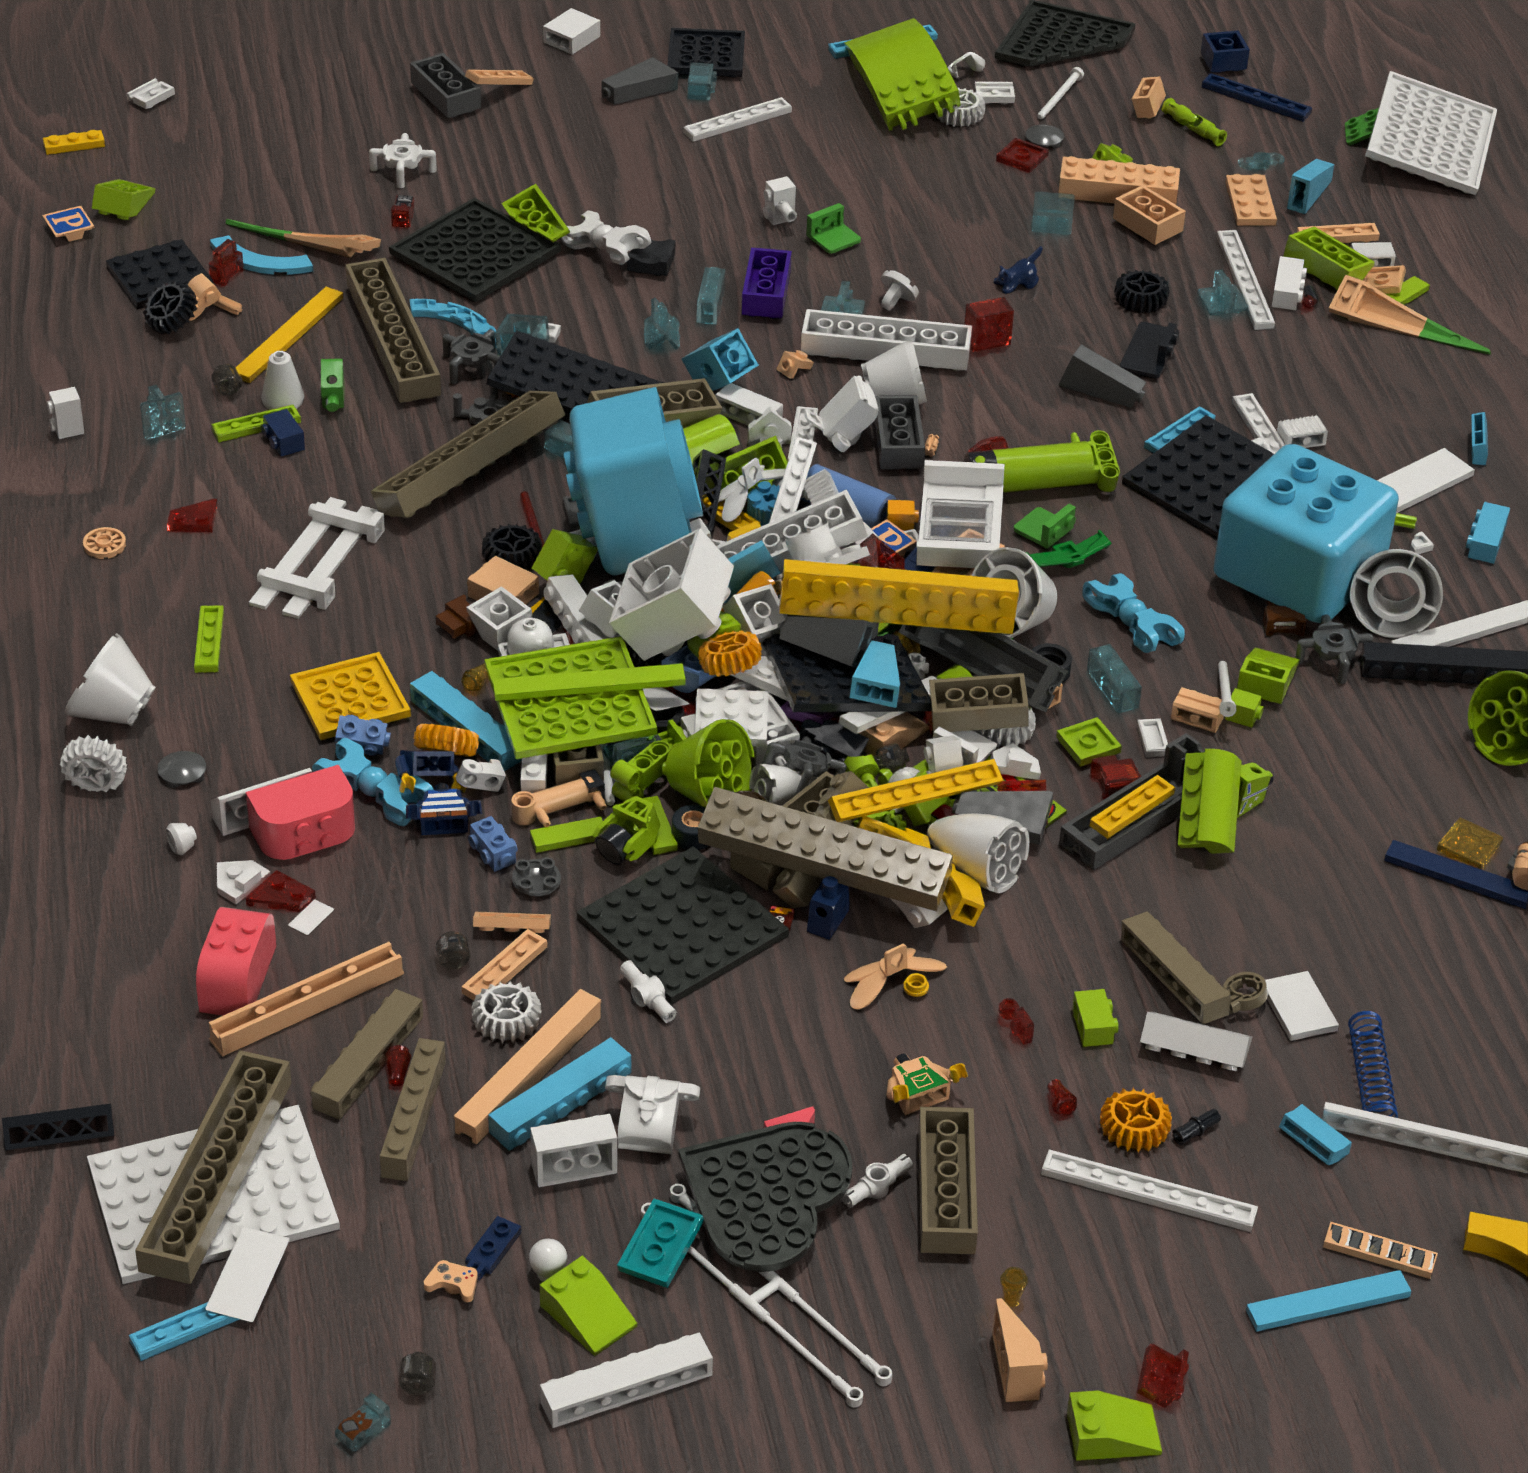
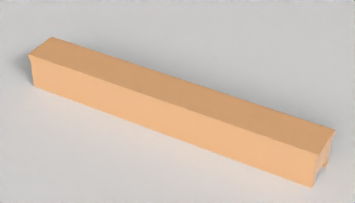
M390 942L382 944L210 1021L209 1040L223 1057L403 975L402 957L400 954H395Z
M580 989L454 1115L455 1133L458 1135L464 1133L470 1136L472 1142L477 1145L489 1132L488 1114L536 1085L601 1018V999Z

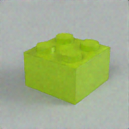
M552 529L532 569L547 581L548 577L573 574L580 584L594 560L598 548L587 539H583L582 535Z

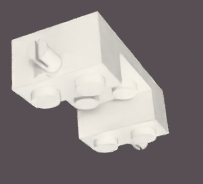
M745 681L718 689L765 691ZM770 693L768 694L767 747L753 746L755 757H751V762L754 767L762 764L769 743L775 742L786 745L787 742H790V745L795 743V740H800L799 732ZM776 753L772 764L775 763L777 766L787 767V762L783 755Z

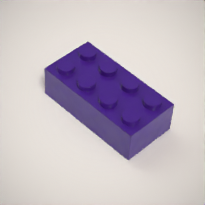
M751 247L742 292V315L783 318L791 273L792 251Z

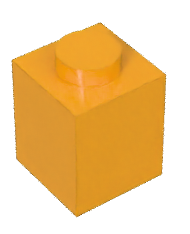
M888 500L887 519L902 531L914 529V523H918L919 510H915L914 501Z

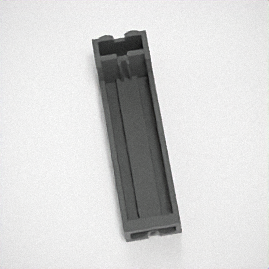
M902 625L899 633L913 641L933 649L978 676L1024 673L1028 704L1044 712H1047L1055 697L1053 692L1056 686L1060 687L1068 672L1065 668L1002 633Z
M1187 733L1167 744L1163 764L1062 825L1059 844L1072 854L1077 852L1080 855V860L1092 870H1095L1179 817L1181 813L1186 753L1205 752V750H1202L1201 744ZM1156 775H1159L1175 787L1173 796L1108 839L1090 827L1091 818Z

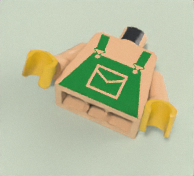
M900 1054L894 1059L895 1066L892 1068V1077L887 1083L886 1096L889 1100L894 1101V1103L899 1102L905 1115L920 1110V1107H929L949 1099L951 1082L957 1083L960 1080L959 1078L968 1077L965 1065L959 1063L946 1069L932 1063L925 1056L910 1060L906 1054Z

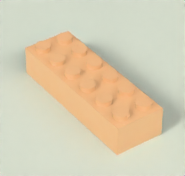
M1074 156L1063 157L1058 198L1115 204V198L1144 185L1176 205L1180 168L1172 166L1161 167L1152 164L1141 165L1133 162L1122 163L1113 160L1102 161L1093 158L1082 159Z

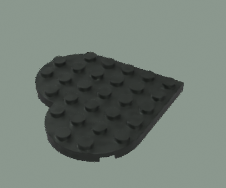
M808 1122L782 1123L678 1149L679 1159L699 1213L703 1215V1224L713 1248L730 1264L749 1271H775L799 1261L810 1250L815 1241L817 1212L823 1211L838 1202L849 1188L852 1178V1158L846 1144L834 1132L830 1130L826 1132L816 1128L815 1124Z

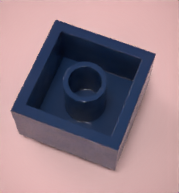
M1239 30L1203 33L1201 55L1211 72L1220 73L1222 71L1247 69L1250 49Z

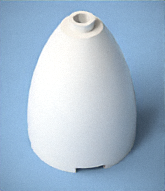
M977 813L958 814L936 820L928 828L929 841L937 851L953 855L952 862L955 864L956 871L971 876L980 883V887L995 893H1003L1014 885L1019 878L1016 873L1022 859L1027 860L1030 842L1027 828L1022 827L1019 822L1008 818Z

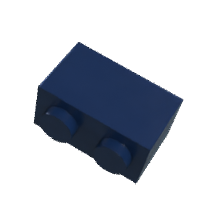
M287 409L263 415V425H261L263 436L270 440L271 447L276 449L280 456L305 450L304 432Z

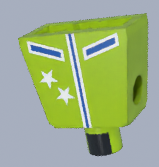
M1256 763L1241 765L1237 818L1262 803L1268 785L1273 783L1272 773L1264 770Z

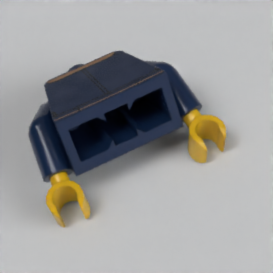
M401 750L400 755L396 758L395 766L401 779L399 787L401 793H404L405 788L410 789L411 793L414 792L416 779L412 776H449L450 779H454L451 789H460L463 793L466 791L467 787L460 785L456 780L459 769L454 762V751Z

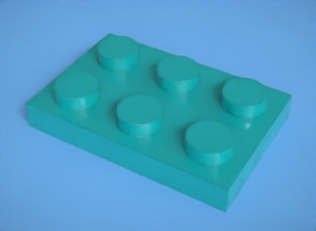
M654 1198L617 1264L618 1270L668 1288L704 1222L703 1215Z

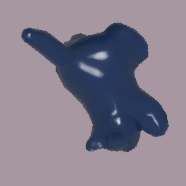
M1038 247L1028 258L1017 261L1009 269H1004L1003 266H1000L998 277L994 278V284L1002 285V292L1005 294L1013 292L1019 284L1027 289L1034 288L1039 281L1035 260L1041 255L1043 247Z

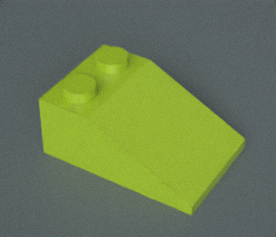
M121 179L96 184L92 209L99 210L98 213L103 215H110L112 213L116 214L119 219L129 220V217L137 216L153 196L156 188Z
M583 1255L540 1284V1306L594 1356L637 1327L636 1320L606 1278Z
M1102 1391L1070 1392L1067 1417L1076 1460L1162 1455L1152 1404Z

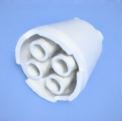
M912 341L903 342L872 360L861 364L865 383L871 387L875 396L917 395L919 404L927 402Z

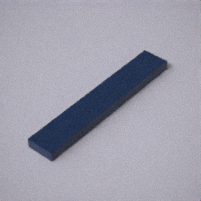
M1212 73L1202 81V88L1302 122L1312 113V107Z
M1396 840L1392 841L1385 854L1384 861L1523 909H1526L1528 905V890L1517 887L1514 881Z

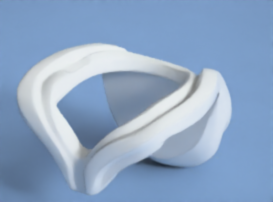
M968 52L948 66L950 74L954 78H958L957 63L964 59L972 70L981 72L985 68V60L973 52Z

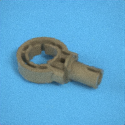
M1254 972L1234 974L1223 985V988L1227 989L1231 996L1229 1014H1234L1240 1010L1256 1009L1264 1004L1268 997L1265 979ZM1243 984L1256 990L1250 995L1236 992L1238 989L1243 988Z

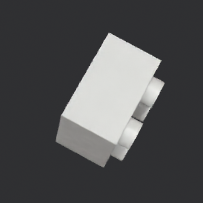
M699 528L629 563L609 624L644 661L661 652L665 656H670L677 652L686 640L697 635L700 639H706L718 630L721 625L719 614L722 605L731 592L728 585L734 565Z

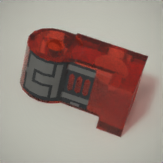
M396 196L395 205H392L391 208L392 227L410 228L414 211V196ZM405 218L407 221L401 222L398 219Z

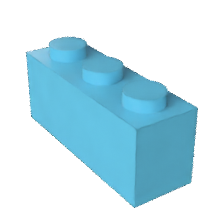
M1484 502L1482 510L1477 509L1475 521L1472 524L1466 543V548L1469 549L1468 558L1494 564L1510 512L1509 507Z

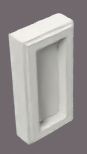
M1161 719L1137 720V729L1145 757H1164L1168 742Z

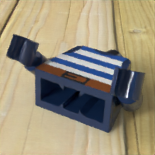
M445 783L437 784L434 790H427L424 793V798L419 800L417 804L406 805V819H421V835L468 833V817L483 814L480 800L469 801L466 797H462L459 789H449V786Z

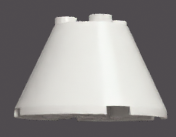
M116 633V637L112 636L84 674L86 682H83L73 692L64 710L66 715L132 726L141 708L144 709L151 699L150 696L156 687L152 685L119 634Z

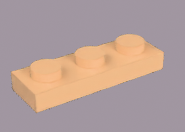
M475 912L473 916V927H479L481 931H493L494 927L504 928V931L518 932L522 928L530 929L534 933H543L551 925V914Z

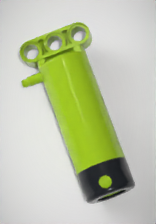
M1099 430L1091 433L1088 442H1080L1077 433L1073 432L1070 435L1071 443L968 452L964 458V462L1004 464L1003 493L1088 485L1092 483H1097L1099 489L1104 492H1112L1117 487L1120 474L1110 437L1106 432Z

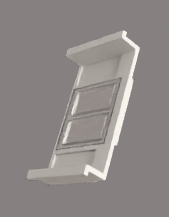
M925 460L919 541H917V565L975 568L985 555L1000 547L1004 464Z

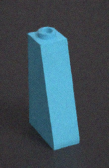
M1315 159L1295 172L1291 179L1287 209L1306 214L1332 181L1334 164Z
M871 640L852 676L849 698L896 708L900 681L895 647L891 644Z

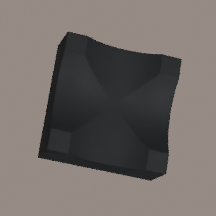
M651 240L652 243L644 249H632L628 254L630 260L627 261V271L667 276L675 256L676 240Z

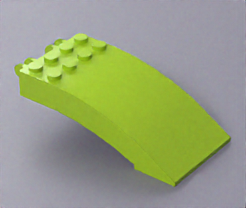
M915 18L844 42L856 70L859 71L869 88L889 131L893 130L892 127L899 124L902 130L907 129L906 122L911 121L913 126L918 125L917 118L936 112L938 117H942V109L947 108L949 113H953L954 105H957V107L961 106L959 90L946 63L928 32Z

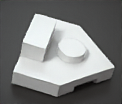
M767 408L759 419L753 420L748 425V447L775 435L781 448L784 444H790L792 434L791 422L786 418H782L773 408Z
M1014 743L992 752L990 760L995 759L1000 774L1039 780L1041 771L1038 759Z
M253 860L217 863L218 894L234 904H238L271 878L270 871Z

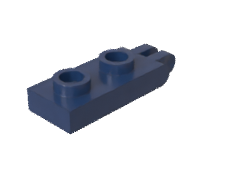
M500 1216L495 1218L465 1260L466 1267H472L477 1270L478 1280L485 1273L491 1274L520 1236L521 1226Z

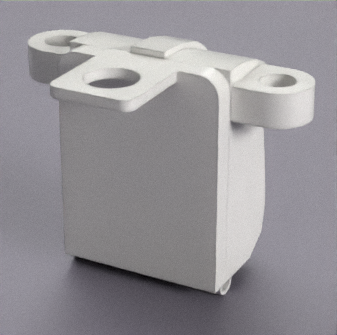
M853 376L820 411L819 416L807 408L804 409L806 420L823 431V435L828 437V440L839 451L844 453L859 440L862 431L875 421L878 416V405L871 387L863 382L861 376Z
M628 1075L607 1076L605 1089L614 1093H623L618 1125V1148L672 1154L679 1100L697 1101L700 1095V1087L695 1084L681 1083L680 1081L664 1080L656 1076H647V1078Z

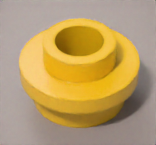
M913 973L904 981L903 989L910 996L921 997L928 992L929 983L924 975Z

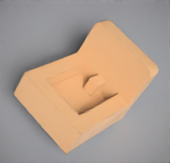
M784 351L777 371L793 379L798 368L811 370L814 362L808 359V355L802 351Z

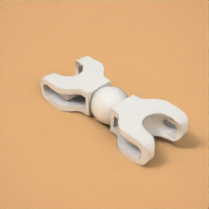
M590 210L580 216L583 220L582 224L567 226L570 233L561 238L563 244L572 249L598 247L601 250H606L610 254L611 261L620 265L630 260L628 251L636 248L644 249L652 243L646 229L637 225L622 228L604 225L600 221L599 214Z

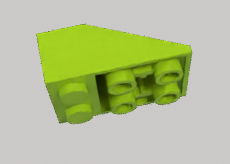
M1255 648L1246 656L1240 669L1237 689L1260 695L1264 700L1282 704L1300 659Z

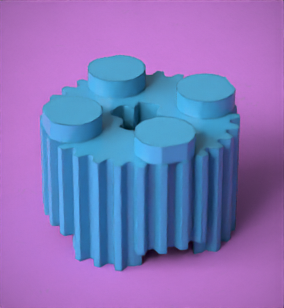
M768 481L759 482L758 487L749 491L747 497V514L761 522V526L770 522L780 489L779 485H771Z

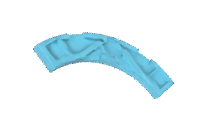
M229 235L210 239V246L219 256L223 248L232 244L233 265L242 269L272 275L275 272H287V275L313 272V265L307 255L294 257L266 256L242 248Z
M409 299L413 317H430L446 320L463 327L471 334H484L492 329L495 332V348L501 347V341L496 329L487 323V319L477 312L452 302L443 304L436 303L434 299Z

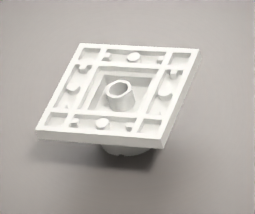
M828 524L785 540L792 560L846 565L870 555L867 546L860 547V544L840 550V547H837ZM782 573L776 575V584L773 585L775 590H781Z

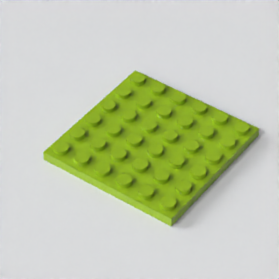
M621 636L484 659L485 669L493 692V679L634 667L624 639ZM643 689L497 701L516 759L657 735V725Z

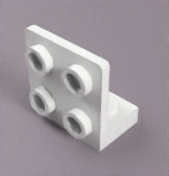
M938 727L933 734V738L954 735L961 739L963 766L984 761L997 748V743L974 731L948 732Z

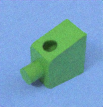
M321 359L322 406L331 412L344 407L343 359ZM330 376L336 377V383L329 384Z

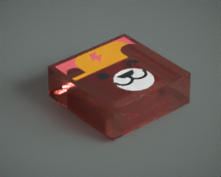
M770 905L769 912L788 927L790 931L795 909Z

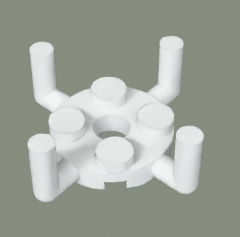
M403 133L401 139L394 140L393 144L388 146L387 143L383 149L372 148L369 150L370 170H378L377 156H382L387 167L396 168L398 188L405 187L404 167L414 169L422 158H428L429 172L435 173L437 171L436 152L434 150H422L420 145L419 147L415 145V141L409 140L407 133Z

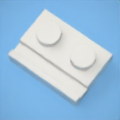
M155 78L128 92L127 99L129 101L133 100V103L148 109L174 95L175 90L174 87L162 81L158 82Z
M975 82V92L983 96L985 104H1008L1015 102L1013 82Z

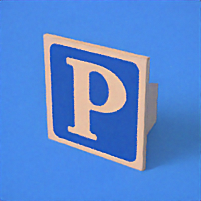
M82 206L42 215L55 237L66 236L69 242L82 239L84 231L95 228Z
M888 519L871 528L879 537L881 553L877 554L876 557L882 562L888 559L892 563L905 556L907 548L917 543L915 539Z

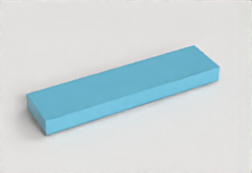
M1199 406L1146 440L1144 448L1155 453L1205 415L1214 420L1216 415Z
M207 1302L129 1335V1341L140 1361L240 1319L207 1311L205 1309L208 1304Z

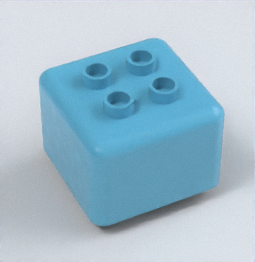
M657 387L575 406L570 412L573 450L564 452V459L568 471L566 477L572 501H576L579 510L577 516L583 539L595 538L602 566L608 574L614 576L624 574L629 563L691 533L689 519L703 516L683 427L680 419L665 421Z
M1285 445L1224 500L1213 571L1218 577L1276 605L1289 607L1305 615V618L1310 621L1320 623L1321 617L1325 614H1328L1333 619L1351 601V583L1360 565L1374 554L1389 550L1399 501L1398 493L1394 488L1300 445Z

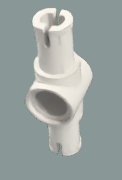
M631 960L624 962L620 967V973L631 983V994L639 1007L647 1005L648 1008L656 1011L665 1023L671 1022L676 1017L677 1011L666 1001L665 989L657 976L649 978L646 974H642Z
M902 1154L888 1164H870L866 1168L865 1176L859 1179L858 1183L848 1189L841 1198L843 1203L852 1208L864 1198L880 1199L888 1194L889 1186L896 1182V1178L913 1168L912 1160L909 1157L907 1158L906 1154Z

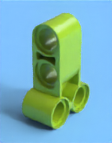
M655 741L629 762L624 760L617 761L610 772L611 778L615 780L611 793L623 802L635 796L642 798L644 790L663 775L662 765L667 760L670 751L669 744L664 741Z

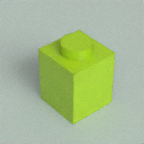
M1235 688L1231 699L1236 704V712L1233 716L1225 717V720L1252 728L1256 719L1260 720L1264 707L1260 706L1262 696Z

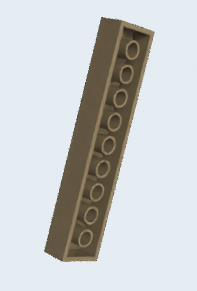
M386 258L345 264L347 287L399 402H411L413 400L441 396L440 373Z
M528 391L377 486L370 492L378 511L390 517L409 518L419 508L429 506L433 499L446 495L452 487L462 485L464 483L463 480L479 474L480 469L491 466L499 457L510 454L513 448L526 444L527 439L540 435L546 427L557 424L558 420L565 416L557 392Z
M714 787L698 825L699 843L822 879L832 876L840 884L936 912L952 872L953 855L717 787Z
M239 1050L135 1250L138 1272L187 1284L192 1283L292 1083L290 1061Z

